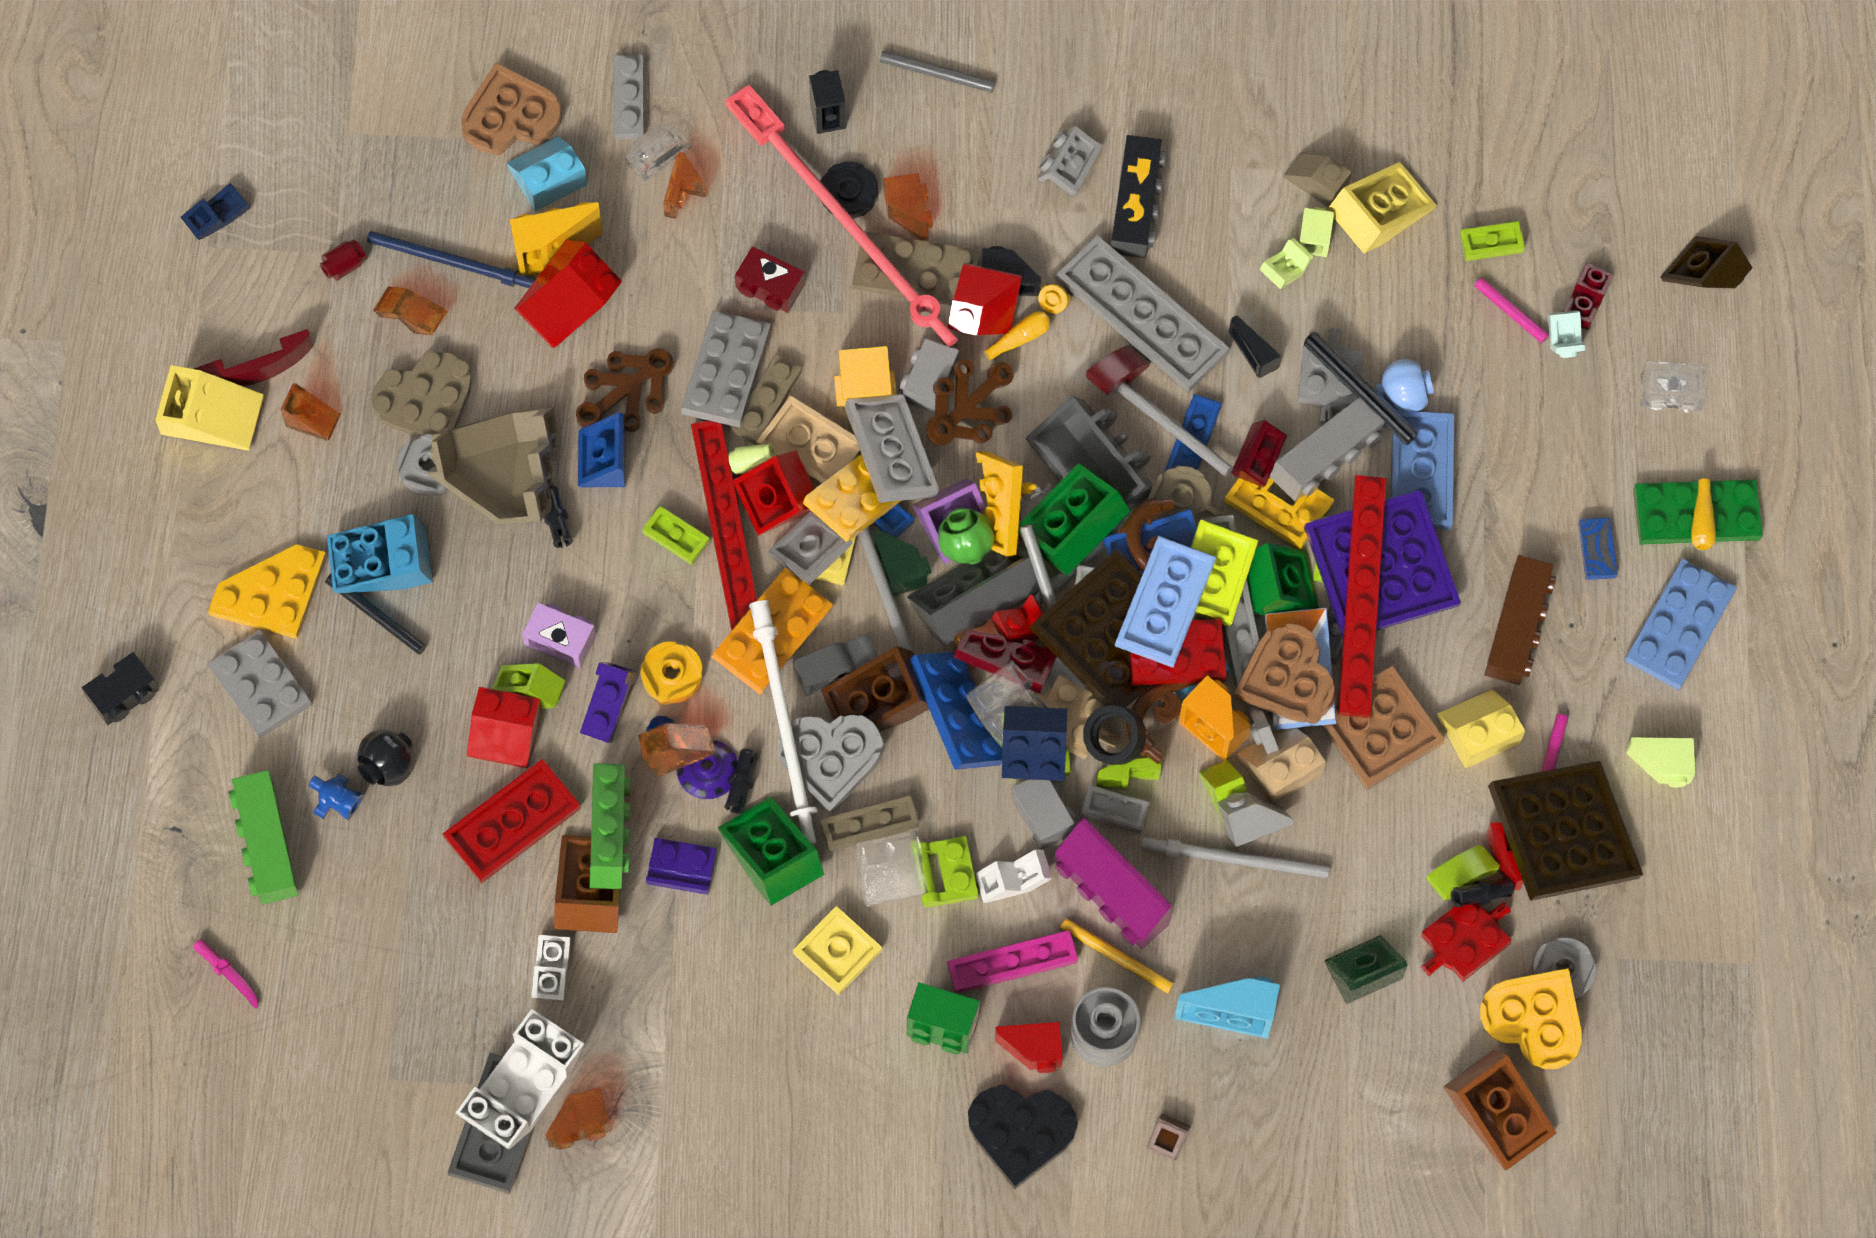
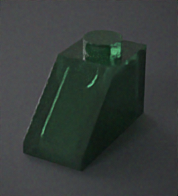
M880 530L873 531V541L893 595L897 596L926 586L927 575L931 574L927 557H921L918 548Z

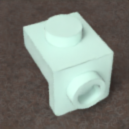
M1579 311L1548 314L1550 349L1553 352L1559 354V357L1567 358L1575 357L1578 355L1577 352L1586 350L1585 344L1582 342Z

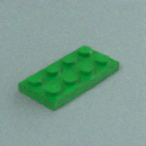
M1756 480L1710 481L1716 530L1715 542L1761 540L1763 533ZM1698 482L1635 484L1633 491L1639 545L1692 543L1691 531L1698 495Z

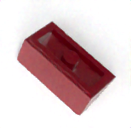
M1265 419L1254 422L1247 434L1231 474L1250 483L1265 487L1287 435Z

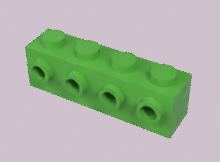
M593 763L590 888L621 889L622 873L629 872V854L623 853V847H629L630 828H623L624 821H630V802H624V796H630L631 777H624L625 764Z
M269 770L232 779L234 790H230L228 793L232 809L238 808L240 819H236L235 824L239 838L245 837L247 848H242L241 851L245 867L251 866L253 877L248 878L252 896L258 895L261 905L299 896L274 784Z

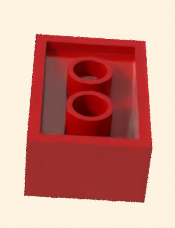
M565 240L514 309L551 348H555L607 303L622 283V280L586 242Z

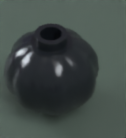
M387 730L370 732L362 739L358 748L357 760L359 765L357 769L360 775L372 785L377 783L383 786H396L403 783L409 777L413 768V754L410 750L413 747L412 741L402 732L398 735Z

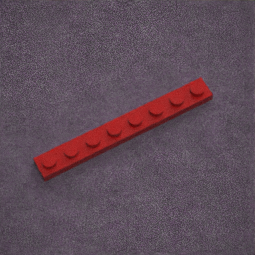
M704 421L691 424V430L732 631L751 609L749 604L756 602L757 598L722 423Z
M1355 475L1338 702V715L1369 718L1371 712L1386 478L1363 475Z

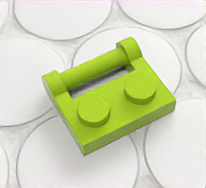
M966 836L930 843L919 842L911 846L912 856L916 857L923 890V895L921 896L923 907L929 908L978 899V890ZM937 854L945 892L938 893L935 890L929 861L930 855Z

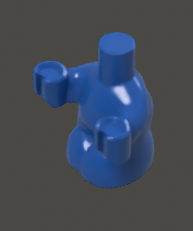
M340 773L327 781L314 775L308 785L318 791L319 804L314 809V814L322 819L325 818L330 808L339 812L343 818L349 820L360 805L363 794L348 788L346 784L349 779Z

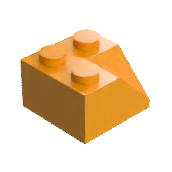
M1207 675L1182 701L1179 723L1223 761L1228 760L1249 738L1250 728H1252L1250 720L1243 712L1232 709L1231 695L1228 688L1221 681H1213Z

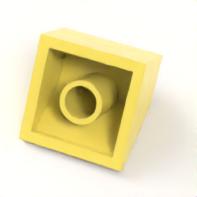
M1493 689L1437 713V717L1465 769L1521 744L1525 733L1511 704Z

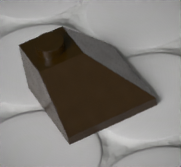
M1695 236L1660 278L1664 282L1702 288L1735 289L1744 281L1745 276L1753 267L1737 242Z

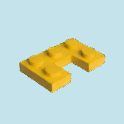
M1270 477L1265 487L1238 478L1225 496L1224 502L1299 550L1308 541L1304 529L1305 523L1319 520L1321 517L1326 516L1334 505L1335 499L1316 489L1308 497L1304 494L1291 506L1269 492L1275 484Z

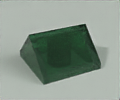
M1382 935L1325 960V964L1346 1004L1402 980L1408 966L1406 960Z

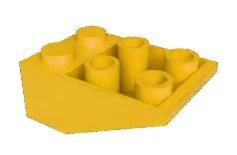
M581 202L575 205V207L564 209L551 208L544 213L534 215L521 214L514 219H509L519 272L527 276L540 274L565 240L583 241L589 244L603 234L598 202Z

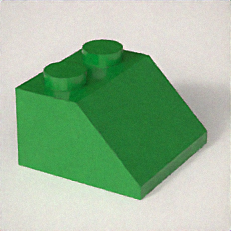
M1265 543L1256 548L1246 578L1253 613L1265 616V614L1319 608L1305 551L1271 543Z

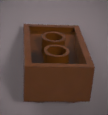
M895 646L823 688L821 692L833 720L840 716L861 715L872 721L881 732L912 720L929 710L909 662V659L914 656V652Z

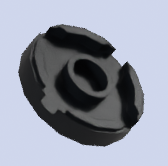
M842 162L833 165L820 181L853 219L867 214L873 209L878 200V182L874 173L857 162ZM822 202L823 206L833 215V213Z

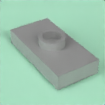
M1089 784L1081 817L1141 833L1150 801Z

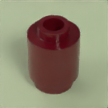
M355 239L350 242L345 240L321 255L322 262L320 267L327 278L333 277L338 281L361 267L362 262L366 260V255Z

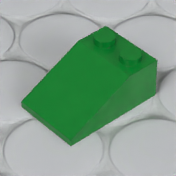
M772 797L718 827L720 834L756 889L771 906L825 875L817 849Z

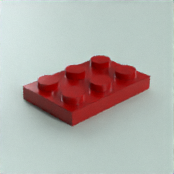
M1221 619L1192 620L1174 668L1129 652L1132 685L1200 683L1207 675L1213 681L1225 682L1226 680Z

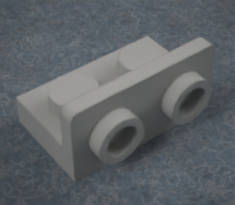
M1076 126L1066 131L1061 130L1055 136L1052 142L1054 148L1041 161L1039 165L1041 171L1037 177L1040 182L1049 179L1071 196L1078 192L1102 148L1100 143Z

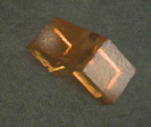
M390 286L386 288L373 309L380 318L399 319L414 334L433 336L447 313L443 307L407 288Z

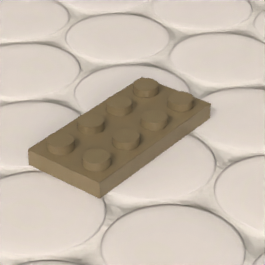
M865 232L919 295L933 296L938 300L939 304L952 306L963 263L977 266L979 263L980 250ZM859 246L852 289L906 298L866 251Z

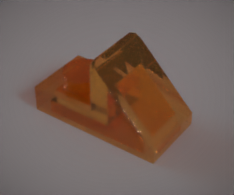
M680 151L677 152L663 202L664 216L674 219L677 217L679 208L684 209L687 194L706 197L704 181L684 152Z

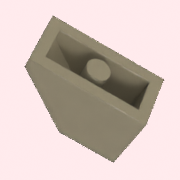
M1300 154L1286 171L1284 178L1329 207L1341 190L1350 184L1352 172L1329 156Z

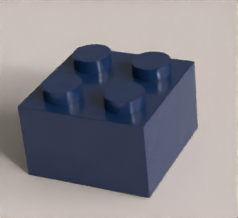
M1005 706L1002 778L1065 781L1068 708Z

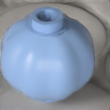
M1400 359L1392 362L1384 370L1382 383L1376 384L1377 392L1396 411L1420 412L1428 404L1427 395L1434 393L1429 370L1421 371L1420 364L1410 359Z

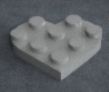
M861 715L840 716L830 724L819 717L810 716L805 718L799 717L791 721L804 786L823 806L833 813L875 769L881 760L886 748L882 733L872 721ZM780 734V743L778 747L780 754L779 759L784 765V767L788 770L782 738Z

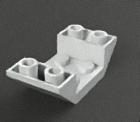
M533 1009L529 1011L513 1033L515 1042L480 1090L474 1087L456 1111V1115L507 1149L513 1147L533 1129L567 1082L584 1047L583 1042Z

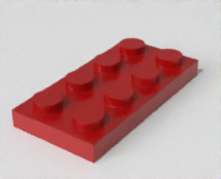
M541 759L442 833V835L482 884L581 809V805L545 761Z

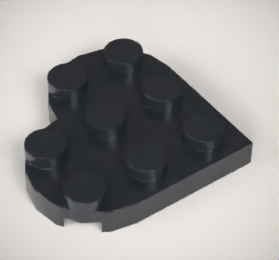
M998 1085L979 1093L972 1101L968 1110V1126L974 1140L1014 1190L1063 1153L1073 1142L1078 1126L1076 1114L1071 1104L1051 1090H1044L1024 1098L1009 1086Z

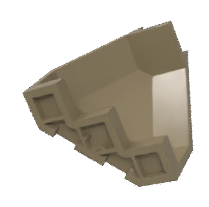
M554 407L509 412L431 435L430 454L436 466L426 473L497 525L541 521L551 512L552 500L547 498L548 485H554L557 464L555 460H552V450L559 446L560 438Z

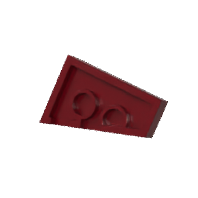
M966 629L956 649L954 658L1040 694L1057 656L1049 648L1034 646L1035 643L1031 640L1023 639L1022 643L1006 641L1002 635Z

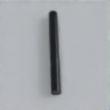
M330 574L326 578L325 583L333 588ZM358 592L339 593L418 655L422 654L426 649V645Z

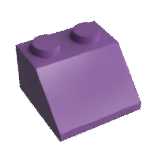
M967 478L939 491L936 497L925 498L912 504L925 534L944 564L952 560L945 557L940 550L938 544L940 524L947 518L950 512L956 509L966 508L983 513L986 508L976 484Z

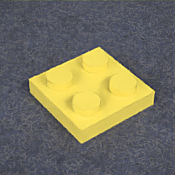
M837 906L793 949V954L838 995L882 952V947Z

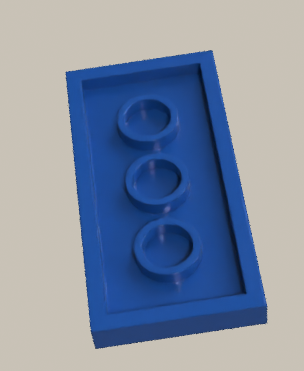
M955 652L915 654L909 659L910 665L954 769L1000 766L1002 764V747L966 662L954 658Z

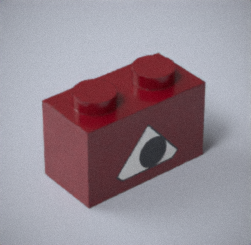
M752 246L735 274V286L742 295L748 298L756 297L764 301L773 310H782L789 313L805 286V271Z

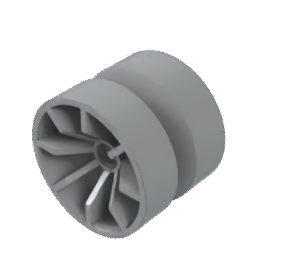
M1110 987L1096 988L1083 995L1074 1008L1070 1032L1072 1046L1078 1056L1085 1062L1098 1067H1111L1126 1060L1135 1048L1140 1026V1014L1135 1002L1123 991Z

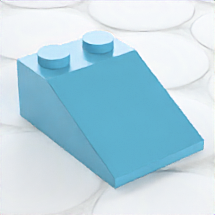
M1258 976L1255 979L1246 978L1180 994L1174 1019L1268 1039L1280 984H1275L1270 978Z

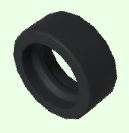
M1104 705L1094 710L1087 718L1083 729V741L1087 751L1096 760L1110 765H1125L1135 760L1142 752L1146 742V727L1142 718L1134 710L1120 705ZM1118 716L1129 723L1131 738L1128 746L1123 751L1109 753L1099 743V730L1106 719Z

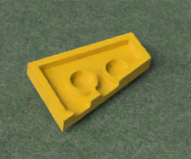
M987 451L976 452L977 463H982L984 479L979 480L980 489L986 493L988 506L983 511V514L993 524L994 544L991 550L1005 556L1016 555L1023 465Z

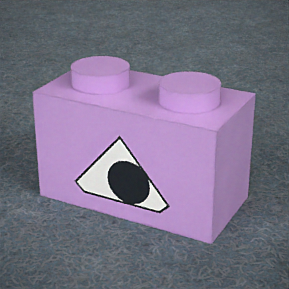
M537 603L522 633L525 646L581 668L596 638L594 625L587 618L579 615L575 617L567 615L561 608L553 604L545 606Z

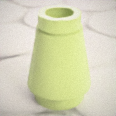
M771 443L766 445L739 446L729 453V463L735 475H743L776 456V452Z

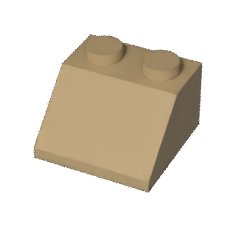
M1297 728L1279 729L1272 732L1279 748L1278 751L1267 755L1263 744L1257 746L1254 743L1237 753V757L1269 802L1276 803L1323 775L1326 761L1311 739Z

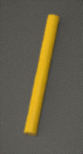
M1068 918L1062 923L1060 929L1063 931L1070 930L1071 936L1165 993L1169 994L1175 983Z

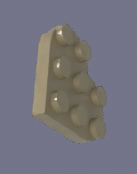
M427 352L412 371H397L395 369L386 371L373 388L371 400L374 413L380 418L382 424L418 437L457 428L471 391L472 381L468 364L451 353Z
M1176 466V468L1169 469L1163 474L1161 473L1154 482L1148 500L1152 498H1157L1158 500L1172 498L1174 503L1172 510L1161 512L1159 516L1153 518V521L1191 509L1196 527L1201 519L1223 516L1220 510L1211 506L1212 491L1208 481L1201 472L1192 467Z

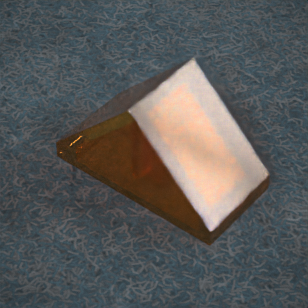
M297 383L292 384L281 408L287 428L325 441L330 439L341 415Z

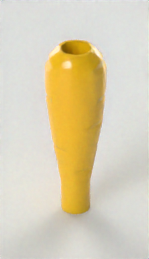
M1035 311L1010 329L994 345L984 350L986 357L991 361L1002 353L1042 336L1050 329V319L1045 312Z
M1702 478L1698 481V495L1692 522V544L1699 550L1710 549L1716 541L1710 480L1707 478Z

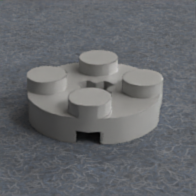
M432 434L422 435L420 439H416L413 442L410 440L402 447L397 459L402 483L408 489L418 494L442 495L446 492L447 488L426 473L428 471L424 470L423 466L420 465L421 462L427 463L429 459H432L430 454Z
M1563 937L1549 943L1547 942L1539 948L1532 963V974L1557 971L1556 965L1562 966L1564 962L1568 963L1569 970L1573 972L1570 978L1575 1001H1577L1592 987L1596 978L1597 967L1586 945L1573 938Z

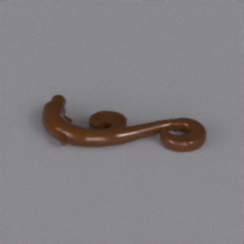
M1152 498L1142 502L1134 508L1125 524L1118 530L1119 534L1126 533L1129 551L1143 571L1146 568L1150 554L1142 545V527L1146 521L1148 525H1151L1153 518L1159 516L1161 512L1172 510L1174 508L1172 498L1161 500ZM1158 536L1152 537L1145 547L1147 550H1153Z
M1199 683L1158 684L1142 694L1132 705L1131 709L1144 720L1148 708L1153 703L1162 701L1165 706H1154V716L1161 723L1170 724L1178 718L1181 711L1180 699L1173 692ZM1125 720L1127 734L1130 741L1131 728L1129 726V723ZM1147 729L1146 742L1140 755L1143 758L1149 757L1159 765L1166 755L1155 747V742L1150 739L1151 731Z

